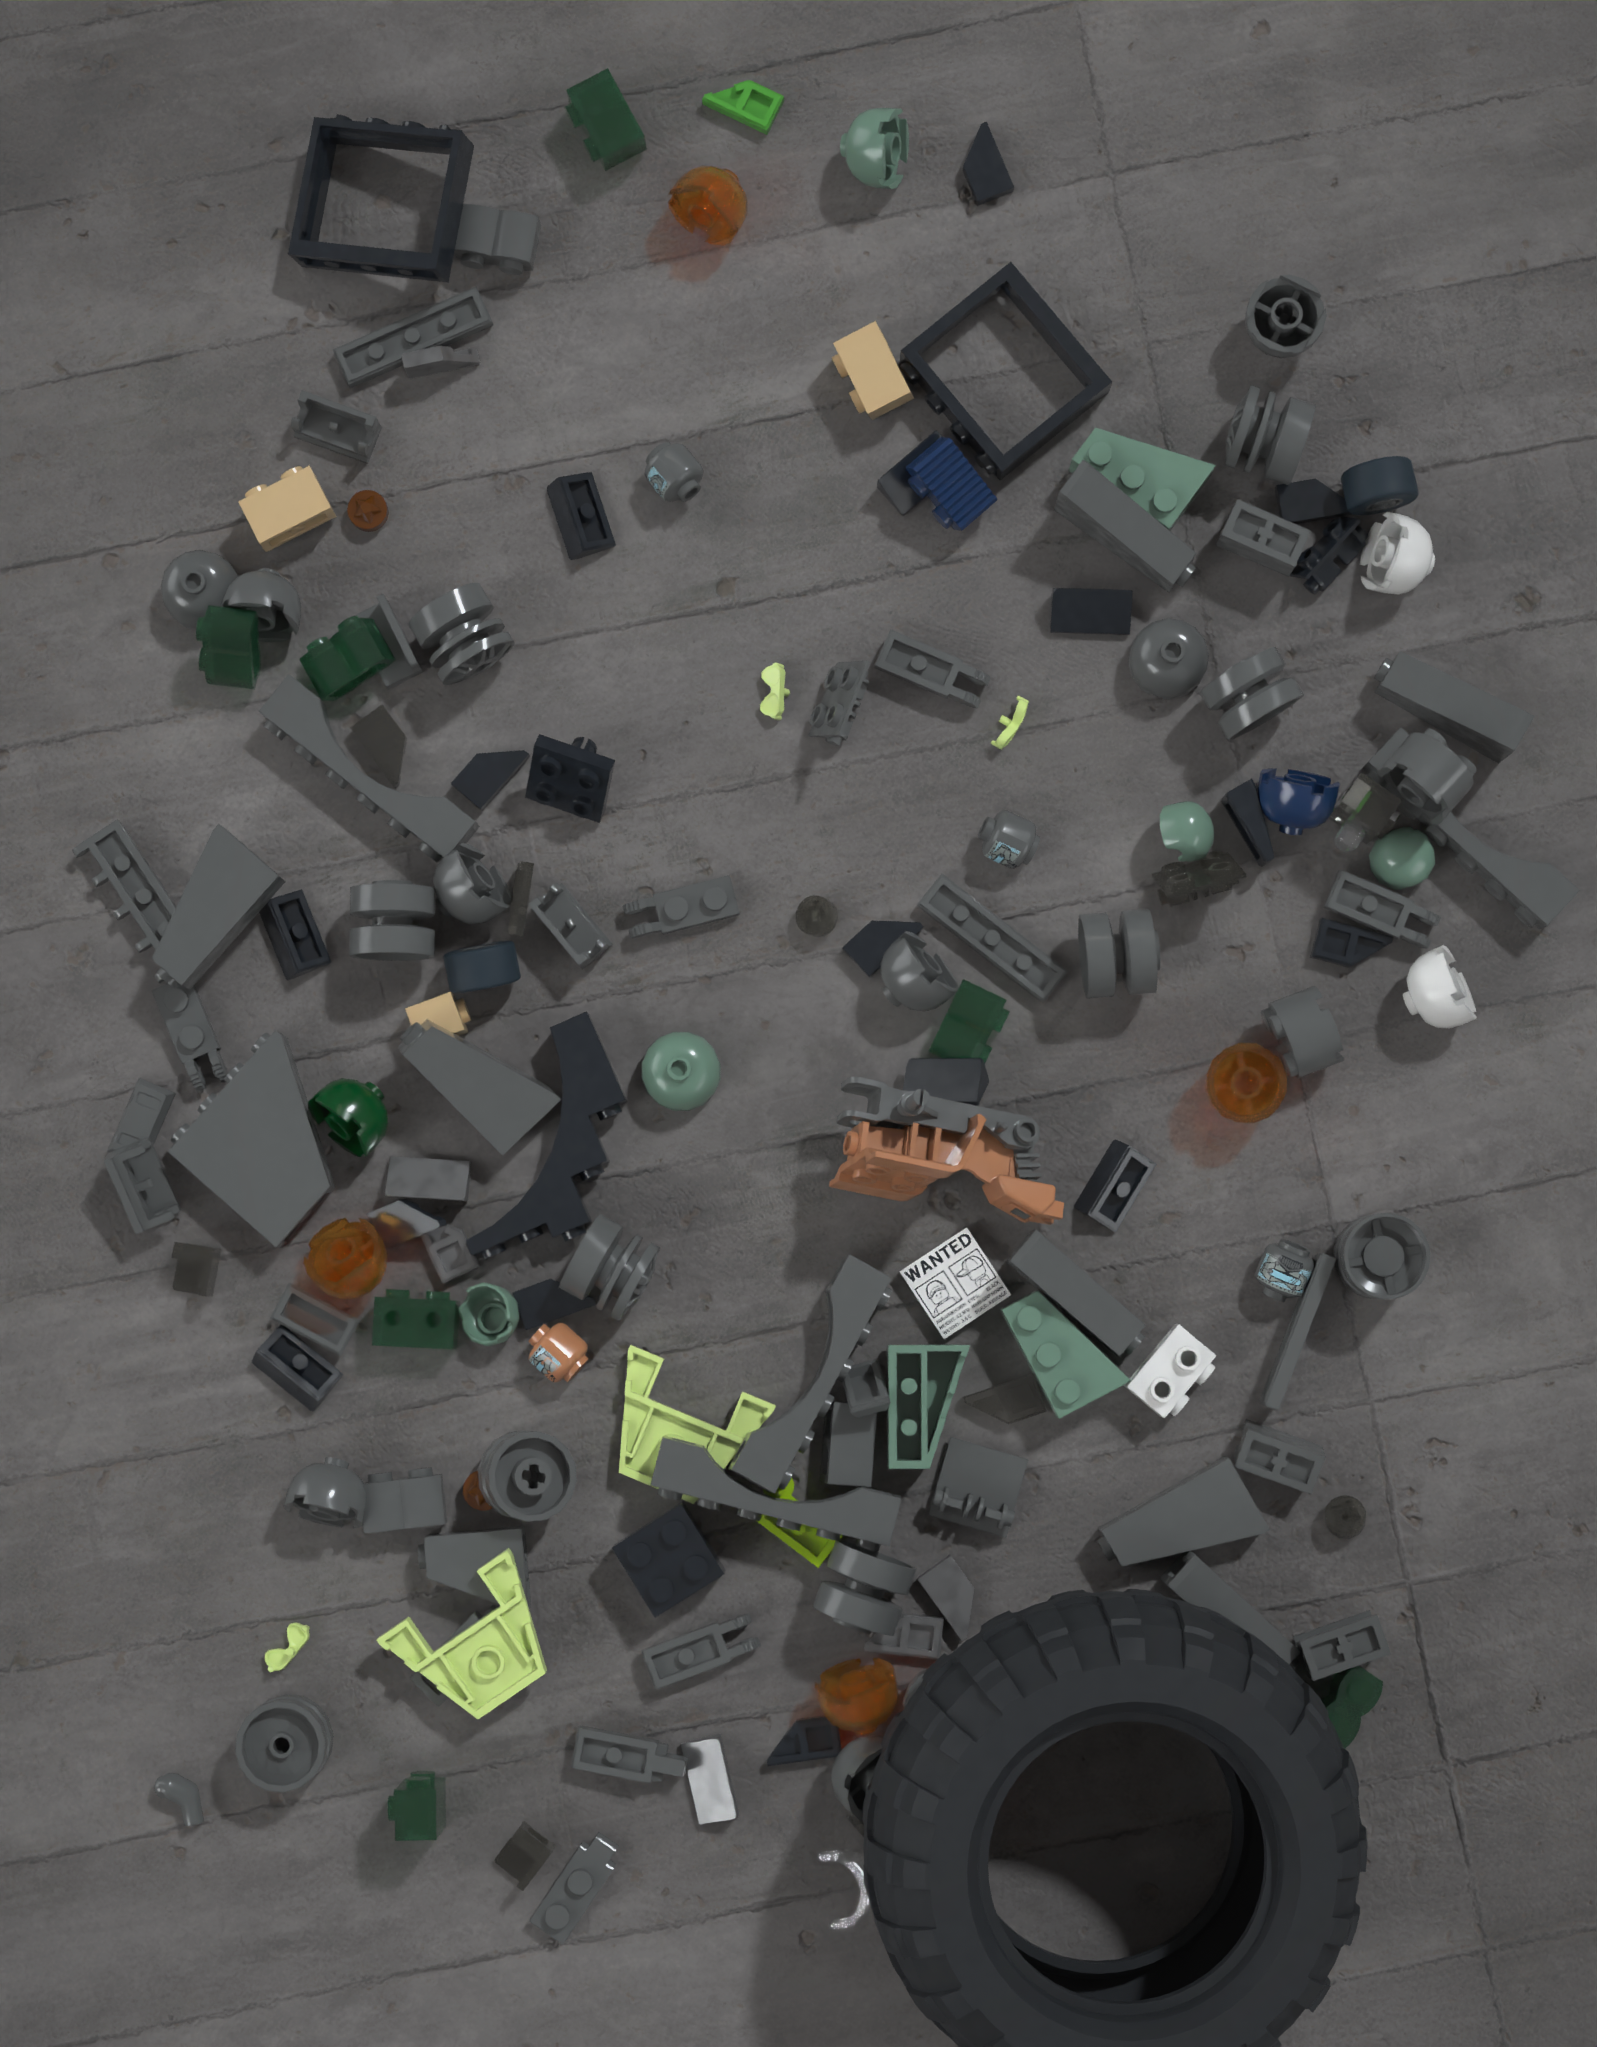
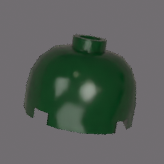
M341 1078L327 1084L307 1102L308 1109L317 1124L320 1125L325 1120L332 1129L328 1136L354 1156L361 1157L363 1154L365 1157L368 1156L386 1134L388 1116L387 1109L382 1102L384 1095L371 1082L363 1084L358 1080Z

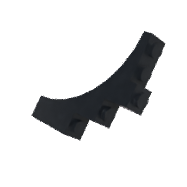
M587 1011L550 1027L560 1059L563 1085L561 1119L552 1151L538 1179L520 1202L494 1225L466 1240L472 1256L482 1253L484 1260L496 1256L507 1250L504 1245L506 1242L519 1237L521 1243H525L543 1235L541 1227L545 1225L548 1226L553 1238L563 1236L564 1241L567 1242L587 1233L585 1225L592 1223L574 1178L580 1175L582 1181H586L605 1172L602 1165L609 1163L610 1160L591 1118L597 1115L600 1121L611 1118L621 1113L620 1105L628 1101Z

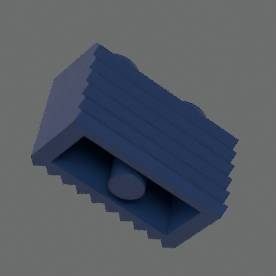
M940 437L906 466L907 471L912 476L908 479L909 485L921 498H924L926 495L936 507L932 510L934 517L945 529L951 526L954 530H964L998 500L950 438Z

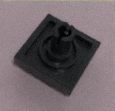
M539 734L533 748L525 798L574 814L580 818L600 823L606 809L615 760L596 754L597 746L590 739H588L584 749H582L581 746L585 737L575 738L572 745Z

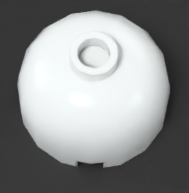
M1386 512L1383 516L1387 519L1383 524L1375 522L1368 533V538L1365 540L1366 546L1361 553L1360 565L1365 566L1368 564L1367 577L1361 576V581L1366 589L1399 595L1417 587L1431 573L1435 564V555L1430 535L1418 521L1401 514Z
M1444 945L1428 951L1413 963L1407 976L1409 991L1403 993V999L1411 1015L1419 1013L1426 1023L1437 1028H1453L1473 1021L1477 1017L1474 1014L1476 1008L1462 972L1458 973L1454 967L1450 968L1449 964L1456 960Z

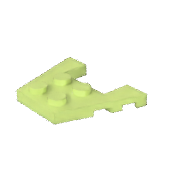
M630 1345L627 1356L619 1473L650 1486L663 1436L704 1445L713 1459L724 1469L735 1457L747 1433L759 1429L774 1412L776 1405L742 1391L727 1430L721 1429L650 1399L649 1395L664 1358ZM682 1494L681 1498L692 1504L698 1500L697 1497Z
M507 1548L477 1570V1573L500 1606L435 1651L431 1649L409 1616L376 1640L385 1650L392 1651L404 1660V1664L414 1672L418 1671L437 1685L436 1688L476 1719L486 1715L543 1676L547 1671L515 1559L510 1548Z

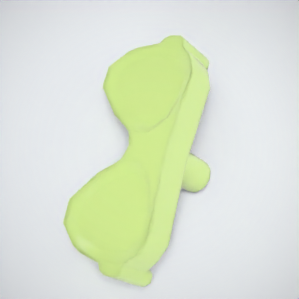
M773 663V665L766 667L761 673V678L771 687V692L761 702L760 710L763 714L773 719L781 720V715L784 711V696L788 697L790 691L784 688L786 675L784 665Z
M1017 696L1019 702L1012 720L1004 715L999 720L1007 728L996 741H991L993 746L1001 750L1012 740L1025 717L1029 701L1020 696Z
M298 1622L288 1625L287 1638L289 1647L287 1649H270L265 1653V1662L268 1665L269 1672L285 1669L309 1640L310 1628L308 1625H302Z

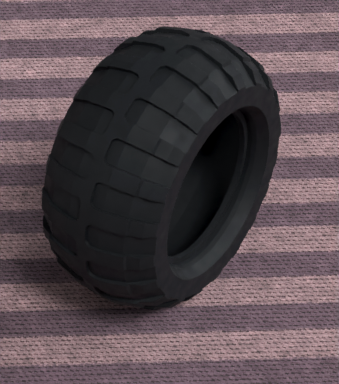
M1127 1589L1124 1592L1105 1591L1095 1593L1086 1592L1085 1590L1067 1591L1052 1595L1048 1601L1032 1605L1018 1612L1011 1613L1009 1610L981 1625V1631L965 1641L953 1653L949 1655L944 1653L929 1667L922 1676L924 1680L921 1686L909 1699L903 1711L895 1714L881 1742L883 1747L881 1756L875 1768L872 1783L867 1787L862 1818L864 1822L863 1876L875 1924L895 1971L905 1985L915 2005L925 2017L932 2020L958 2047L1282 2046L1278 2038L1295 2023L1305 2009L1314 2012L1331 1987L1330 1979L1327 1976L1337 1960L1341 1947L1344 1945L1350 1946L1360 1916V1906L1356 1903L1360 1872H1366L1367 1829L1362 1825L1358 1800L1359 1781L1356 1769L1349 1752L1343 1747L1336 1729L1328 1717L1326 1707L1313 1689L1269 1646L1221 1614L1203 1606L1198 1607L1185 1601L1165 1597L1160 1593L1139 1589ZM1123 1721L1150 1722L1168 1726L1202 1741L1209 1747L1216 1758L1228 1789L1232 1813L1231 1844L1224 1871L1214 1893L1204 1908L1179 1933L1164 1943L1133 1956L1115 1960H1079L1046 1951L1030 1943L999 1917L992 1900L988 1871L989 1846L993 1826L999 1809L1018 1776L1044 1750L1077 1731L1096 1725Z

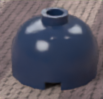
M1277 768L1262 769L1258 783L1259 802L1266 818L1279 824L1280 832L1289 835H1302L1303 829L1320 826L1332 814L1338 798L1339 782L1331 784V778L1305 771L1288 769V774H1285L1283 777L1276 776Z

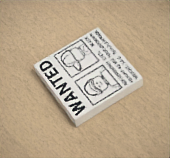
M967 1227L899 1271L943 1339L1011 1296Z

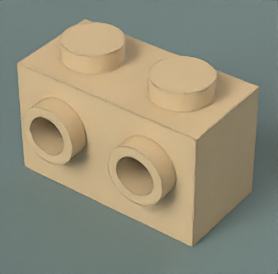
M876 321L833 343L838 354L833 356L832 360L842 379L849 375L855 387L849 394L859 414L866 411L869 417L874 420L914 399Z
M301 466L289 469L281 475L280 481L268 487L266 484L258 485L246 492V498L238 501L259 544L265 552L337 517L310 466L304 469Z

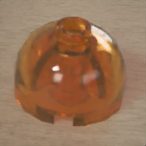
M701 165L682 175L668 194H672L668 205L675 219L692 234L695 226L709 234L710 236L705 242L712 245L724 246L731 243L747 217L748 200L738 177L728 169Z
M1238 1043L1223 1049L1211 1061L1205 1074V1091L1211 1106L1222 1117L1235 1123L1252 1124L1270 1117L1279 1108L1287 1093V1075L1281 1060L1276 1055H1273L1270 1050L1263 1048V1046L1257 1043Z
M346 1218L338 1219L324 1226L312 1237L308 1244L311 1251L308 1255V1260L304 1256L303 1262L306 1272L313 1283L328 1296L344 1300L360 1298L370 1293L379 1285L386 1273L387 1250L379 1232L365 1219L358 1218L360 1222L350 1223Z
M860 1658L851 1659L835 1664L820 1674L821 1683L815 1682L814 1686L817 1700L823 1714L833 1726L864 1735L875 1731L879 1725L883 1724L891 1716L898 1699V1682L895 1669L890 1662L880 1658H873L874 1665L860 1666Z

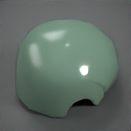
M1192 801L1163 806L1160 813V831L1165 847L1182 852V855L1178 857V861L1192 862L1205 858L1214 843V826L1205 809Z
M1401 827L1380 836L1375 841L1369 854L1372 873L1379 883L1393 890H1402L1418 885L1428 878L1435 865L1434 847L1429 838L1419 829H1413L1412 827Z
M484 1282L470 1286L466 1290L467 1297L458 1308L462 1319L463 1331L472 1342L491 1347L507 1341L518 1326V1302L507 1289L498 1285Z

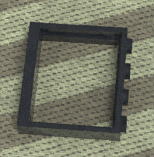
M339 114L336 115V118L314 117L288 255L301 267L449 283L474 150L473 143L462 130L451 129L446 124L440 125L439 129L426 128L424 125L413 121H404L402 125H393L382 119L372 117L366 118L365 122L352 121L349 117ZM337 144L450 155L431 253L318 242Z
M1012 262L988 279L900 352V362L902 363L900 369L907 376L906 379L912 385L918 383L927 393L924 398L929 407L937 415L943 413L952 423L949 428L955 438L962 445L969 443L978 454L975 456V460L981 469L984 468L989 475L994 473L999 480H1002L1108 394L1112 385L1111 379ZM1001 289L1085 387L1082 392L1004 455L920 356Z

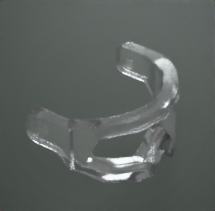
M847 1848L820 1852L817 1854L818 1862L837 1861L848 1867L858 1882L860 1902L856 1912L850 1918L835 1919L829 1922L830 1930L852 1927L872 1910L864 1884L863 1871L857 1865L859 1864L863 1868L864 1856L847 1850Z

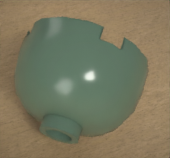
M901 108L868 109L855 118L848 132L844 133L841 137V156L846 157L847 166L852 175L864 185L875 188L895 189L902 181L904 175L896 173L899 159L907 163L909 132L907 119L898 117L903 112Z
M671 1032L659 1037L647 1049L642 1061L641 1079L647 1093L659 1105L672 1111H691L703 1106L715 1093L721 1080V1064L715 1049L703 1037L691 1032Z

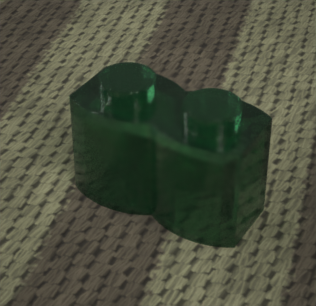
M208 605L205 617L198 618L196 639L197 641H202L203 645L199 654V670L205 671L207 684L255 690L261 669V652L258 642L259 624L256 611Z
M357 615L349 617L337 626L339 631L330 639L327 636L321 637L306 647L308 652L299 660L322 701H335L345 696L365 680L378 674L396 660L374 619L359 618Z
M963 979L928 1053L938 1058H981L986 1063L993 1048L986 1045V1042L992 1030L1000 1033L1010 1011L1003 1008L1007 1000Z
M1359 1665L1336 1673L1330 1685L1329 1695L1321 1700L1328 1711V1717L1333 1723L1344 1748L1348 1747L1355 1739L1360 1728L1361 1716L1367 1714L1376 1705L1383 1688V1681Z

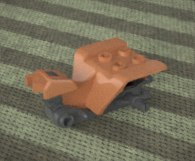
M849 1077L841 1083V1091L865 1096L868 1099L867 1113L846 1110L837 1116V1124L851 1127L852 1129L847 1132L843 1145V1153L848 1156L847 1161L840 1165L835 1178L830 1181L829 1187L896 1201H909L923 1193L927 1186L937 1179L947 1178L959 1170H966L984 1182L982 1189L990 1204L1021 1222L1031 1221L1051 1225L1054 1219L1061 1220L1063 1218L1064 1203L1055 1201V1186L1037 1182V1179L1042 1177L1041 1173H1032V1171L1041 1167L1040 1163H1031L1039 1158V1153H1034L1033 1149L1040 1136L1039 1127L1032 1118L933 1097L925 1089L923 1091L921 1089L904 1091L890 1088L885 1082L862 1077Z

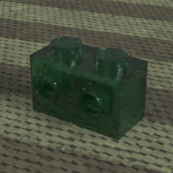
M608 68L566 90L569 104L564 106L567 116L574 128L582 127L587 136L582 141L589 157L593 162L600 160L605 171L647 150L645 136Z
M386 1289L385 1297L374 1298L372 1346L457 1349L458 1308L460 1307V1300H450V1292L426 1291V1299L410 1298V1290Z
M414 1771L410 1773L409 1778H405L394 1789L393 1795L388 1797L387 1811L388 1820L395 1821V1841L438 1839L446 1828V1777L435 1778V1771Z

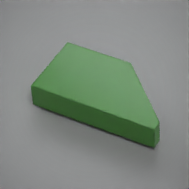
M751 80L734 84V87L714 94L712 92L704 94L702 98V105L768 135L784 103L783 95Z

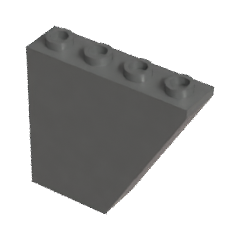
M275 1030L271 1035L267 1032L264 1033L251 1048L254 1054L245 1065L238 1063L231 1069L224 1079L228 1084L218 1095L212 1093L201 1103L197 1110L201 1114L190 1126L188 1123H185L177 1130L171 1138V1142L174 1145L169 1149L168 1153L276 1248H283L336 1187L314 1119L308 1109V1100L288 1038Z

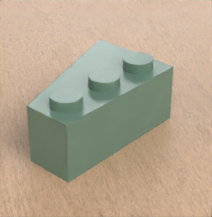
M1095 428L1072 458L1069 472L1073 474L1082 460H1085L1171 531L1209 480L1216 465Z
M1034 1291L999 1309L1057 1418L1060 1419L1131 1381L1039 1291Z
M887 1344V1392L891 1402L887 1409V1467L889 1469H930L970 1345Z

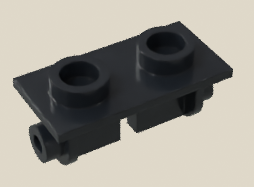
M1341 516L1331 521L1322 532L1324 536L1317 544L1301 553L1297 565L1290 576L1307 579L1303 585L1314 595L1319 590L1323 592L1341 572V569L1333 562L1334 558L1337 557L1344 565H1348L1362 548L1366 546L1365 540L1368 538V534L1358 526L1361 520Z

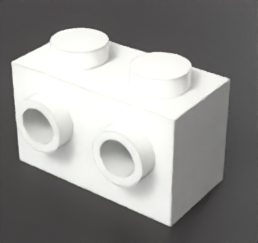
M1174 1324L1129 1378L1131 1381L1123 1386L1160 1417L1165 1418L1169 1413L1176 1416L1190 1399L1185 1393L1194 1382L1199 1385L1203 1384L1214 1371L1215 1366L1211 1362L1216 1355L1181 1325Z

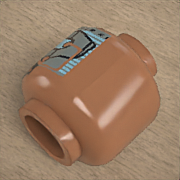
M557 1323L551 1328L543 1324L528 1341L533 1346L529 1353L530 1363L552 1382H559L564 1379L568 1383L589 1360L585 1355L588 1349L587 1343L564 1323Z

